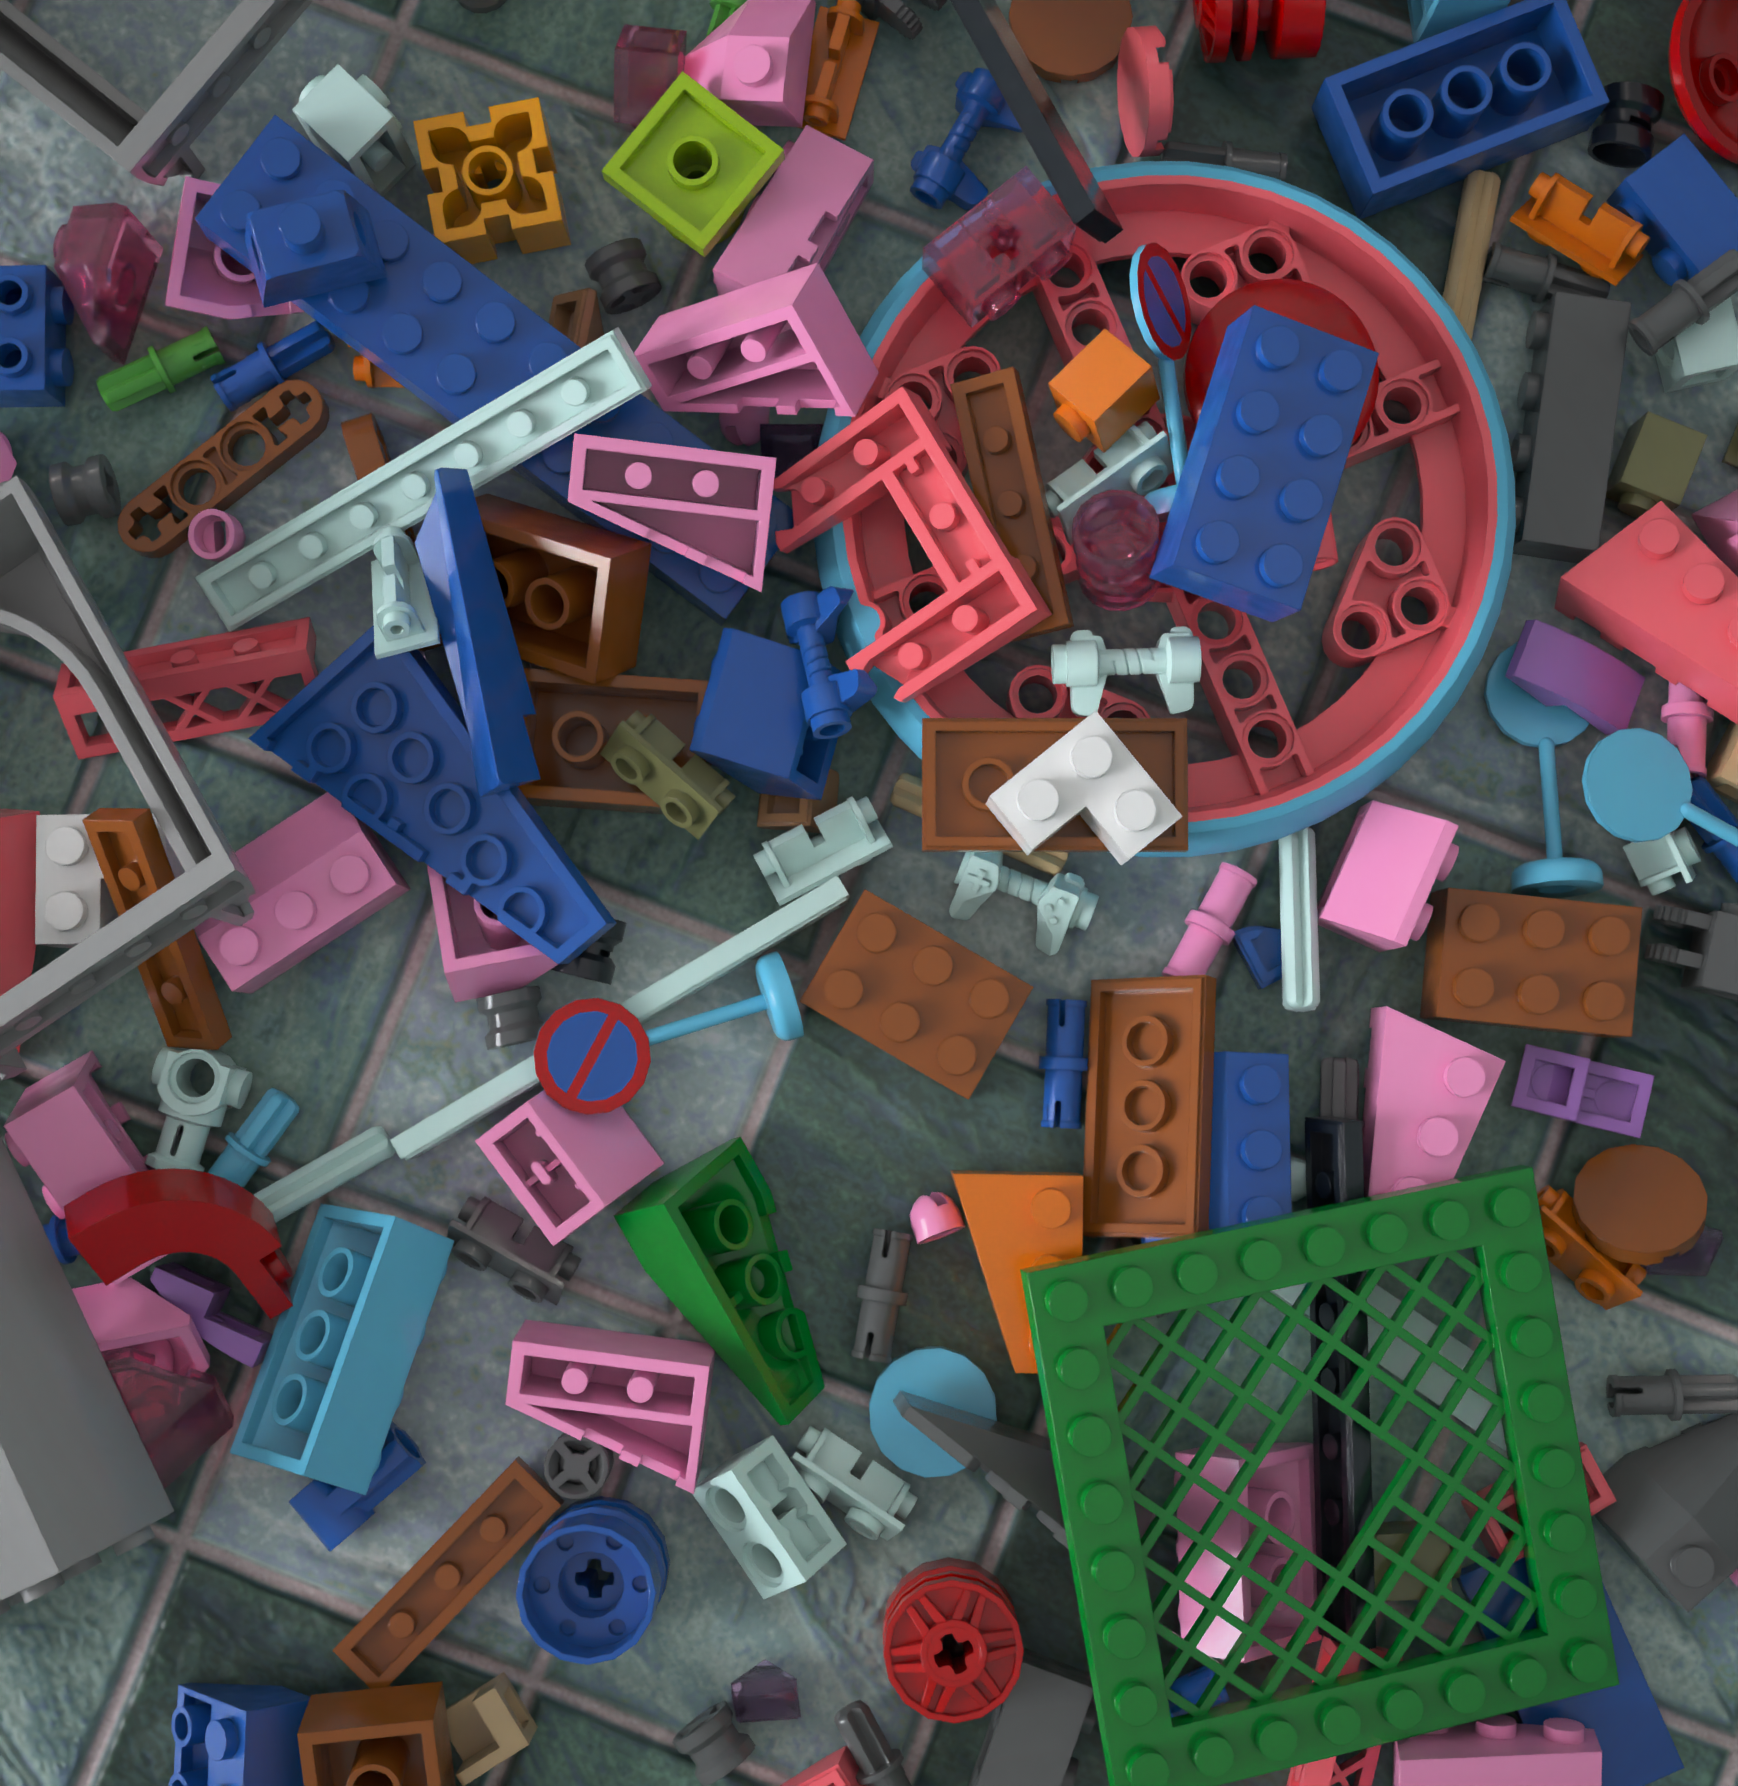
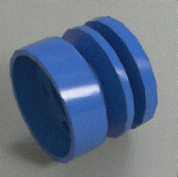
M605 1496L575 1501L554 1516L521 1566L516 1590V1600L521 1622L538 1646L560 1660L590 1665L614 1660L637 1644L651 1622L657 1605L666 1589L670 1567L665 1536L651 1516L627 1500ZM593 1559L601 1560L602 1570L611 1572L607 1580H598L597 1569L588 1568Z

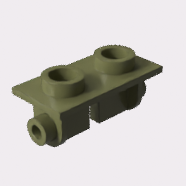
M636 710L626 722L622 721L617 726L600 754L611 763L612 768L621 779L636 785L658 804L670 822L678 827L685 828L699 840L718 815L720 816L736 798L727 789L731 782L723 778L696 754L682 768L678 766L673 759L683 750L686 744L658 721L657 717L652 713L645 717L639 710Z

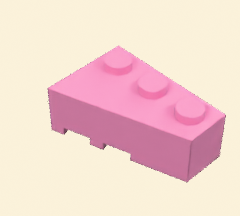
M808 125L805 126L795 143L790 140L787 141L783 147L785 160L773 173L774 176L762 194L755 198L744 222L713 268V282L716 284L718 296L815 263H819L823 272H825L873 184L874 160Z
M819 263L660 315L634 352L652 384L650 390L663 411L740 413L743 406L776 407L778 415H797L800 408L834 409L835 416L855 417L879 374Z
M574 433L568 491L569 503L762 592L777 458Z
M1390 1007L1371 1008L1369 1028H1372L1369 1060L1368 1068H1365L1363 1088H1366L1363 1111L1365 1125L1362 1128L1364 1197L1454 1179L1506 1061Z
M93 1050L27 1087L4 1124V1128L7 1131L5 1133V1141L11 1154L22 1166H32L44 1183L42 1193L47 1205L59 1219H65L64 1206L95 1187L121 1176L155 1169L145 1164L147 1155L144 1157L141 1155L122 1127V1124L131 1120L122 1102L109 1107L91 1073L102 1068ZM166 1255L143 1263L115 1280L113 1284L116 1285Z
M525 1319L512 1341L505 1405L578 1440L585 1437L619 1453L618 1459L635 1467H638L640 1463L675 1480V1486L694 1494L702 1466L716 1352L708 1343Z
M1501 1714L1394 1741L1392 1786H1602V1750L1594 1729L1585 1728L1584 1724L1568 1718H1549L1543 1722V1725L1518 1724L1514 1718Z

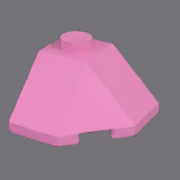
M747 0L685 56L684 73L752 125L802 127L816 1Z
M127 1278L116 1285L112 1282L106 1286L102 1282L73 1288L72 1291L133 1423L137 1424L166 1418L177 1406L179 1393L190 1380L198 1381L210 1366V1354L191 1316L133 1278Z

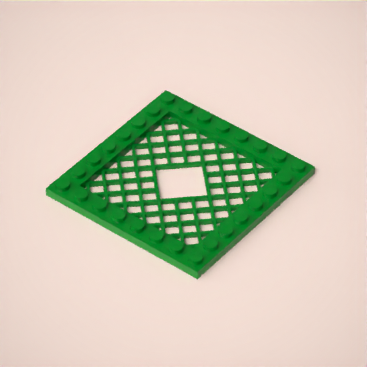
M1517 1165L1020 1269L1109 1786H1219L1620 1685L1533 1167ZM1472 1248L1475 1265L1456 1251ZM1430 1257L1416 1280L1394 1265ZM1446 1258L1471 1275L1452 1305L1428 1289V1286ZM1369 1270L1354 1293L1332 1278ZM1385 1271L1409 1288V1291L1391 1319L1366 1302ZM1307 1283L1292 1307L1270 1292ZM1322 1285H1325L1348 1302L1329 1332L1303 1315ZM1478 1290H1480L1486 1329L1464 1314ZM1244 1297L1229 1320L1206 1305ZM1421 1297L1446 1314L1427 1344L1402 1328ZM1260 1298L1286 1315L1266 1346L1240 1329ZM1181 1310L1166 1334L1142 1319ZM1197 1311L1223 1329L1203 1360L1177 1343ZM1359 1311L1384 1327L1365 1358L1340 1341ZM1457 1323L1481 1339V1342L1463 1370L1439 1354V1351ZM1117 1324L1106 1340L1104 1326ZM1297 1324L1323 1341L1303 1372L1277 1355ZM1132 1325H1135L1159 1342V1345L1139 1375L1112 1357ZM1396 1336L1421 1353L1401 1384L1377 1367ZM1234 1337L1260 1355L1240 1386L1214 1369ZM1334 1350L1359 1367L1340 1398L1314 1381ZM1170 1351L1197 1369L1177 1400L1150 1383ZM1489 1355H1491L1497 1394L1475 1379ZM1432 1362L1456 1378V1381L1438 1409L1413 1393ZM1271 1364H1274L1297 1381L1277 1412L1251 1395ZM1111 1368L1133 1382L1119 1406H1117ZM1370 1376H1373L1395 1392L1376 1423L1351 1407ZM1208 1377L1234 1394L1214 1426L1188 1409ZM1468 1388L1492 1404L1474 1434H1471L1450 1419V1416ZM1308 1390L1314 1392L1407 1457L1336 1569L1237 1501ZM1144 1391L1171 1409L1150 1441L1124 1423ZM1407 1401L1431 1417L1430 1422L1412 1449L1388 1433ZM1246 1403L1271 1420L1251 1452L1225 1435ZM1182 1417L1208 1434L1188 1467L1162 1450ZM1500 1420H1502L1508 1459L1486 1444ZM1443 1427L1468 1443L1449 1474L1424 1458ZM1123 1435L1144 1448V1451L1130 1472L1128 1470ZM1220 1443L1246 1460L1225 1492L1199 1475ZM1479 1453H1482L1503 1468L1484 1499L1461 1484L1462 1479ZM1156 1457L1182 1474L1162 1507L1136 1490V1487ZM1418 1466L1442 1482V1485L1423 1514L1399 1498ZM1194 1483L1219 1500L1200 1532H1197L1174 1516L1175 1511ZM1511 1484L1513 1485L1519 1524L1497 1509ZM1454 1492H1457L1478 1507V1510L1459 1539L1435 1523ZM1134 1501L1156 1515L1141 1539ZM1393 1506L1417 1522L1398 1554L1374 1538V1535ZM1231 1509L1256 1525L1255 1530L1236 1558L1211 1541ZM1490 1517L1514 1532L1495 1564L1471 1548ZM1167 1524L1193 1540L1173 1573L1147 1556ZM1429 1531L1453 1547L1434 1579L1410 1563ZM1268 1535L1294 1551L1274 1583L1248 1567ZM1368 1545L1392 1561L1373 1593H1370L1348 1578ZM1205 1549L1231 1566L1211 1598L1185 1582ZM1522 1549L1524 1551L1530 1588L1507 1573ZM1466 1556L1489 1572L1470 1604L1446 1588ZM1305 1560L1330 1576L1311 1608H1308L1286 1593L1287 1588ZM1145 1567L1167 1581L1153 1604H1151ZM1404 1571L1428 1586L1409 1619L1385 1603ZM1242 1575L1267 1591V1594L1248 1623L1222 1607ZM1502 1581L1525 1597L1506 1628L1482 1613ZM1342 1585L1367 1601L1347 1634L1323 1618ZM1179 1590L1204 1606V1609L1185 1638H1182L1159 1622ZM1440 1596L1464 1611L1445 1644L1421 1628ZM1280 1600L1304 1616L1285 1649L1260 1633ZM1379 1610L1403 1626L1384 1658H1381L1360 1643ZM1534 1613L1537 1628L1522 1631ZM1216 1616H1219L1242 1632L1222 1664L1197 1648V1645ZM1477 1621L1500 1636L1461 1646ZM1316 1626H1319L1341 1641L1322 1673H1319L1297 1658ZM1157 1634L1178 1647L1164 1671ZM1415 1636L1439 1651L1400 1661ZM1253 1641L1279 1657L1259 1689L1234 1673ZM1353 1651L1377 1666L1338 1676ZM1190 1656L1215 1672V1675L1196 1704L1170 1688ZM1291 1666L1314 1681L1313 1683L1275 1692ZM1227 1682H1230L1252 1697L1212 1707ZM1168 1700L1188 1713L1171 1717Z

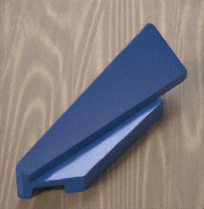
M442 467L434 472L436 493L416 538L415 546L470 735L479 797H485L541 779L524 721L525 717L536 714L468 471L467 469Z

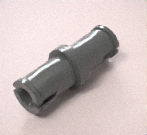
M873 1228L872 1234L874 1235L865 1285L858 1284L856 1297L862 1298L854 1349L851 1351V1356L860 1359L868 1358L870 1361L892 1363L891 1354L900 1306L907 1305L908 1293L902 1291L910 1245L914 1235Z

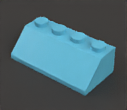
M321 1203L289 1289L293 1306L282 1312L279 1316L230 1453L366 1495L372 1477L379 1467L381 1451L393 1416L402 1401L404 1385L417 1347L424 1338L426 1322L438 1287L446 1275L447 1261L454 1240L396 1216Z

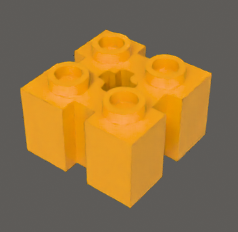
M539 97L489 106L491 122L469 126L464 112L413 121L422 171L433 191V194L427 195L434 236L470 264L498 259L495 246L498 243L517 240L522 254L571 245L563 199L554 174H557L549 126ZM501 179L502 183L499 186L489 189L488 182Z

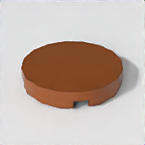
M1012 0L1008 23L1037 75L1045 80L1061 83V80H1077V83L1092 81L1113 68L1118 60L1122 37L1126 29L1131 27L1133 14L1130 0Z
M1630 1144L1608 1148L1586 1162L1575 1179L1572 1213L1576 1224L1578 1220L1579 1226L1586 1233L1585 1239L1597 1251L1619 1262L1647 1266L1663 1263L1664 1257L1673 1256L1678 1252L1679 1256L1693 1248L1704 1231L1708 1195L1700 1176L1682 1158L1659 1147Z

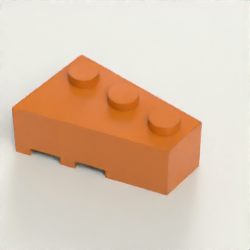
M950 1170L1011 1365L1015 1373L1038 1374L1020 1269L1083 1256V1175L1077 1172Z

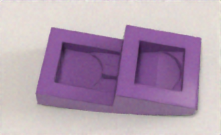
M1536 619L1526 620L1505 677L1545 706L1565 705L1605 735L1627 729L1645 681V677L1612 655L1570 633Z
M1529 1044L1525 1045L1512 1107L1637 1139L1641 1137L1654 1075L1590 1061L1591 1059L1547 1048Z
M174 1262L155 1267L150 1280L161 1297L189 1314L204 1340L231 1358L251 1368L263 1363L273 1334L221 1312L231 1287Z

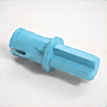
M271 1088L267 1090L237 1133L228 1132L225 1136L228 1145L207 1173L223 1177L244 1188L260 1166L268 1167L271 1159L268 1154L299 1113L300 1107L296 1101L278 1089Z

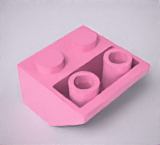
M1374 800L1361 806L1318 901V925L1378 952L1406 947L1409 939L1418 941L1424 933L1433 912V905L1426 903L1435 879L1443 882L1449 875L1458 856L1459 846L1453 844L1452 841L1459 825L1444 819Z
M545 1090L525 1102L475 1140L553 1246L565 1240L665 1164L623 1106L607 1113L586 1115L563 1108L548 1096Z

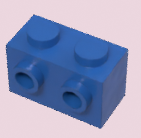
M1685 133L1626 177L1606 200L1613 208L1644 225L1641 232L1651 237L1645 250L1652 257V265L1655 272L1669 286H1672L1679 279L1687 282L1727 251L1732 249L1738 251V198Z
M46 265L0 266V408L65 407V387H69L73 383V359L69 349L66 348V325H71L74 320L73 296L70 288Z

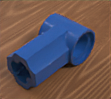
M393 1421L381 1451L379 1467L372 1477L366 1495L314 1479L289 1501L290 1505L329 1552L376 1513L373 1510L375 1506L426 1464L416 1443L406 1431L400 1429Z

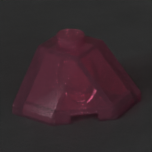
M114 202L73 206L68 223L61 225L56 233L53 244V255L55 258L53 266L92 342L112 361L125 365L163 252V247L127 206Z
M133 1347L101 1352L164 1489L233 1427L234 1415L215 1376L193 1368L185 1376L154 1366L155 1355Z

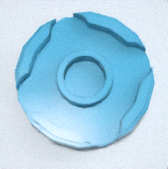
M943 1346L915 1348L893 1358L892 1363H889L877 1377L869 1400L870 1428L881 1452L901 1470L924 1478L951 1476L965 1469L966 1467L904 1419L893 1400L901 1390L997 1421L995 1394L984 1371L964 1353Z

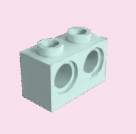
M773 1435L731 1456L696 1485L693 1496L763 1599L806 1582L847 1545Z

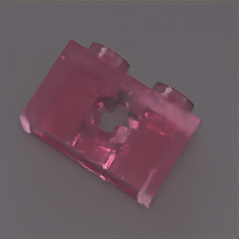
M1025 166L923 247L922 269L972 328L985 316L991 321H995L1006 314L1021 298L1018 290L1038 275L1042 281H1045L1056 274L1072 257L1069 249L1072 247L1077 226L1030 169ZM992 246H995L1001 252L1008 250L1012 246L1015 250L1013 259L1010 260L1003 253L992 259L990 256Z

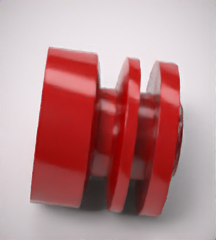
M1193 0L1194 20L1199 31L1201 51L1205 63L1225 62L1229 52L1230 38L1236 61H1250L1258 31H1263L1264 42L1270 59L1312 58L1317 56L1320 49L1325 23L1326 0Z
M947 1557L922 1563L900 1579L887 1600L882 1630L883 1656L888 1679L903 1702L928 1719L949 1723H960L982 1718L1005 1702L1020 1677L1024 1648L1012 1598L997 1576L975 1562ZM953 1634L958 1643L963 1642L964 1654L953 1658L948 1649L943 1650L942 1637Z

